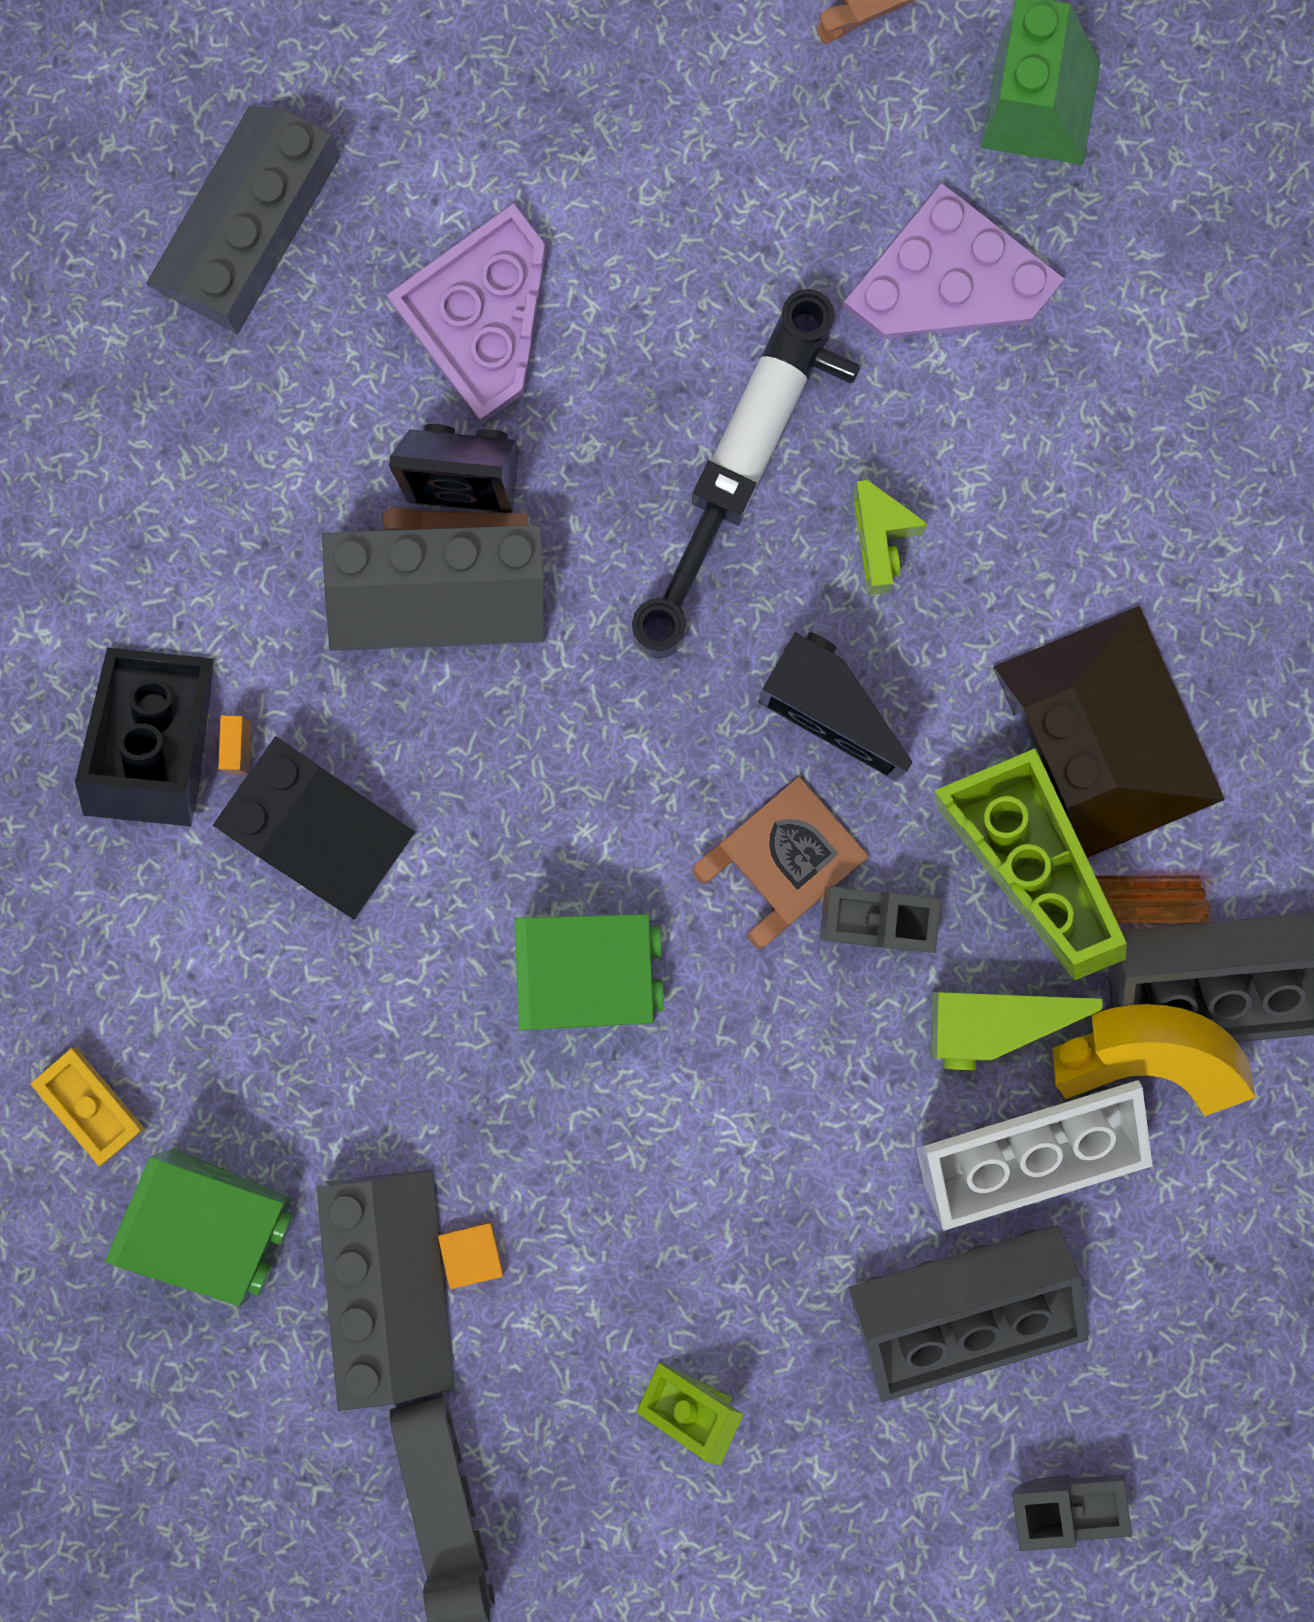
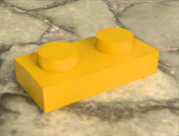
M71 1048L30 1083L99 1167L109 1162L146 1130L78 1048Z

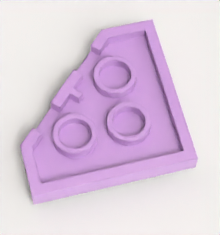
M941 183L844 301L843 308L882 339L905 337V335L931 332L939 334L977 330L979 327L1007 324L1009 326L1025 325L1033 321L1062 285L1065 278Z
M514 203L386 295L389 303L481 425L524 395L545 261V243Z

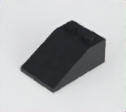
M426 424L424 425V430L409 429L390 455L389 468L408 503L512 513L519 450L516 440L508 439V434L505 432L480 429L477 430L476 436L455 434L456 430L450 426Z
M795 632L765 683L757 703L896 782L908 771L912 760L844 659L834 654L837 647L813 632H808L806 637Z
M107 647L75 779L83 816L192 826L200 786L214 659Z
M276 736L213 824L215 828L354 920L416 833Z

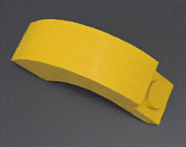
M1142 1004L1103 1010L1091 1015L1093 1032L1073 1038L1066 1043L1052 1048L1056 1087L1065 1099L1115 1080L1143 1075L1164 1078L1184 1088L1204 1116L1256 1098L1249 1059L1236 1040L1214 1021L1192 1011L1177 1007Z

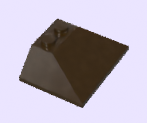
M1140 606L993 667L1013 715L1022 714L1049 779L1087 858L1225 800Z

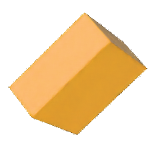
M221 715L218 769L227 774L248 775L250 772L252 722L243 716Z
M492 1221L438 1235L450 1289L504 1276Z

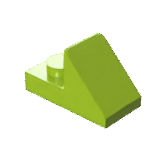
M857 481L852 494L867 595L888 593L893 585V578L900 577V561L896 545L888 546L887 540L921 536L925 532L927 524L870 481Z
M658 1363L636 1411L641 1417L705 1462L720 1466L744 1415L729 1404L732 1396L662 1363Z

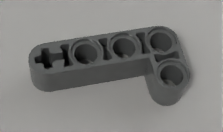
M445 1395L390 1409V1424L427 1577L423 1589L427 1621L491 1622L495 1609L494 1589L492 1584L487 1585L484 1571H488L489 1568L480 1531H474L471 1517L476 1515L466 1476H460L458 1464L463 1461L447 1398Z

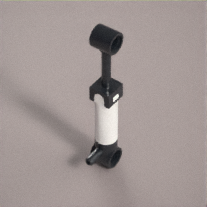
M812 289L799 290L790 295L785 301L781 316L711 461L708 460L692 493V505L703 509L704 512L662 598L646 601L634 613L632 621L633 639L638 649L648 657L656 659L669 657L676 653L683 644L686 624L684 610L681 609V606L723 519L737 526L740 525L755 494L756 487L813 368L822 370L850 384L854 383L859 373L860 365L824 348L829 340L835 315L830 300L820 291ZM808 314L817 319L820 327L814 331L805 332L799 330L792 320L798 315ZM655 617L666 618L674 627L673 634L664 641L651 640L643 630L645 624L650 619Z

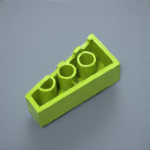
M1035 748L934 790L938 810L1074 980L1126 960L1127 942Z

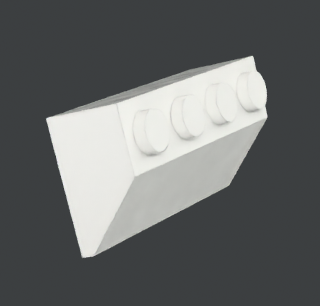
M1139 1080L916 1148L923 1183L943 1231L1153 1166L1143 1087Z

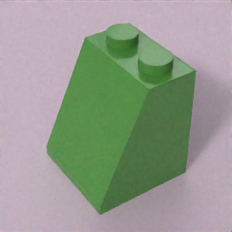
M1053 0L1014 1L996 51L981 148L1079 165L1084 164L1100 62L1071 3Z
M649 914L514 918L519 1030L654 1024L653 1012H664L663 980H652L651 958H662L660 925L649 926Z
M172 1148L149 1157L104 1262L236 1306H241L249 1300L251 1294L259 1297L268 1282L273 1266L265 1263L273 1243L281 1246L291 1228L295 1215L287 1212L292 1198Z

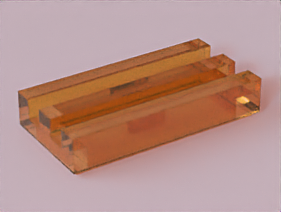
M1095 875L1117 923L1208 922L1211 906L1209 901L1205 900L1206 892L1204 888H1200L1201 878L1199 875Z

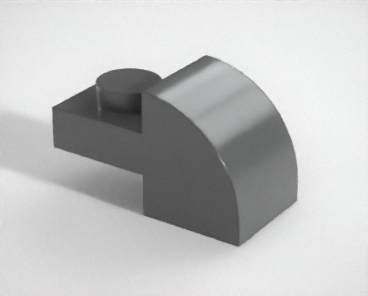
M827 886L824 891L819 940L884 949L936 953L941 899Z
M1069 1475L1041 1478L1025 1482L1017 1486L1012 1492L1020 1551L1076 1547V1541L1132 1537L1124 1475L1069 1479Z

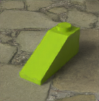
M932 992L930 1057L943 1058L944 1069L976 1070L977 1060L996 1059L1101 1011L1103 999Z

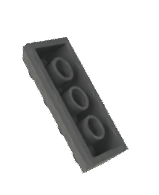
M249 106L146 282L147 286L238 335L340 159V154L332 134L286 109Z
M541 525L322 533L324 589L330 651L535 643L544 641V576Z
M1314 913L1121 930L1127 942L1126 960L1108 967L1112 1008L1152 1004L1185 1009L1214 1021L1224 1028L1236 1042L1314 1035Z
M433 1169L332 1180L320 1184L316 1189L338 1411L395 1405L454 1389L442 1256L438 1240L439 1226Z
M1058 1225L1041 1230H1029L1018 1237L991 1245L976 1246L968 1252L938 1261H926L914 1268L884 1277H873L864 1283L848 1287L881 1403L1089 1340L1081 1275Z

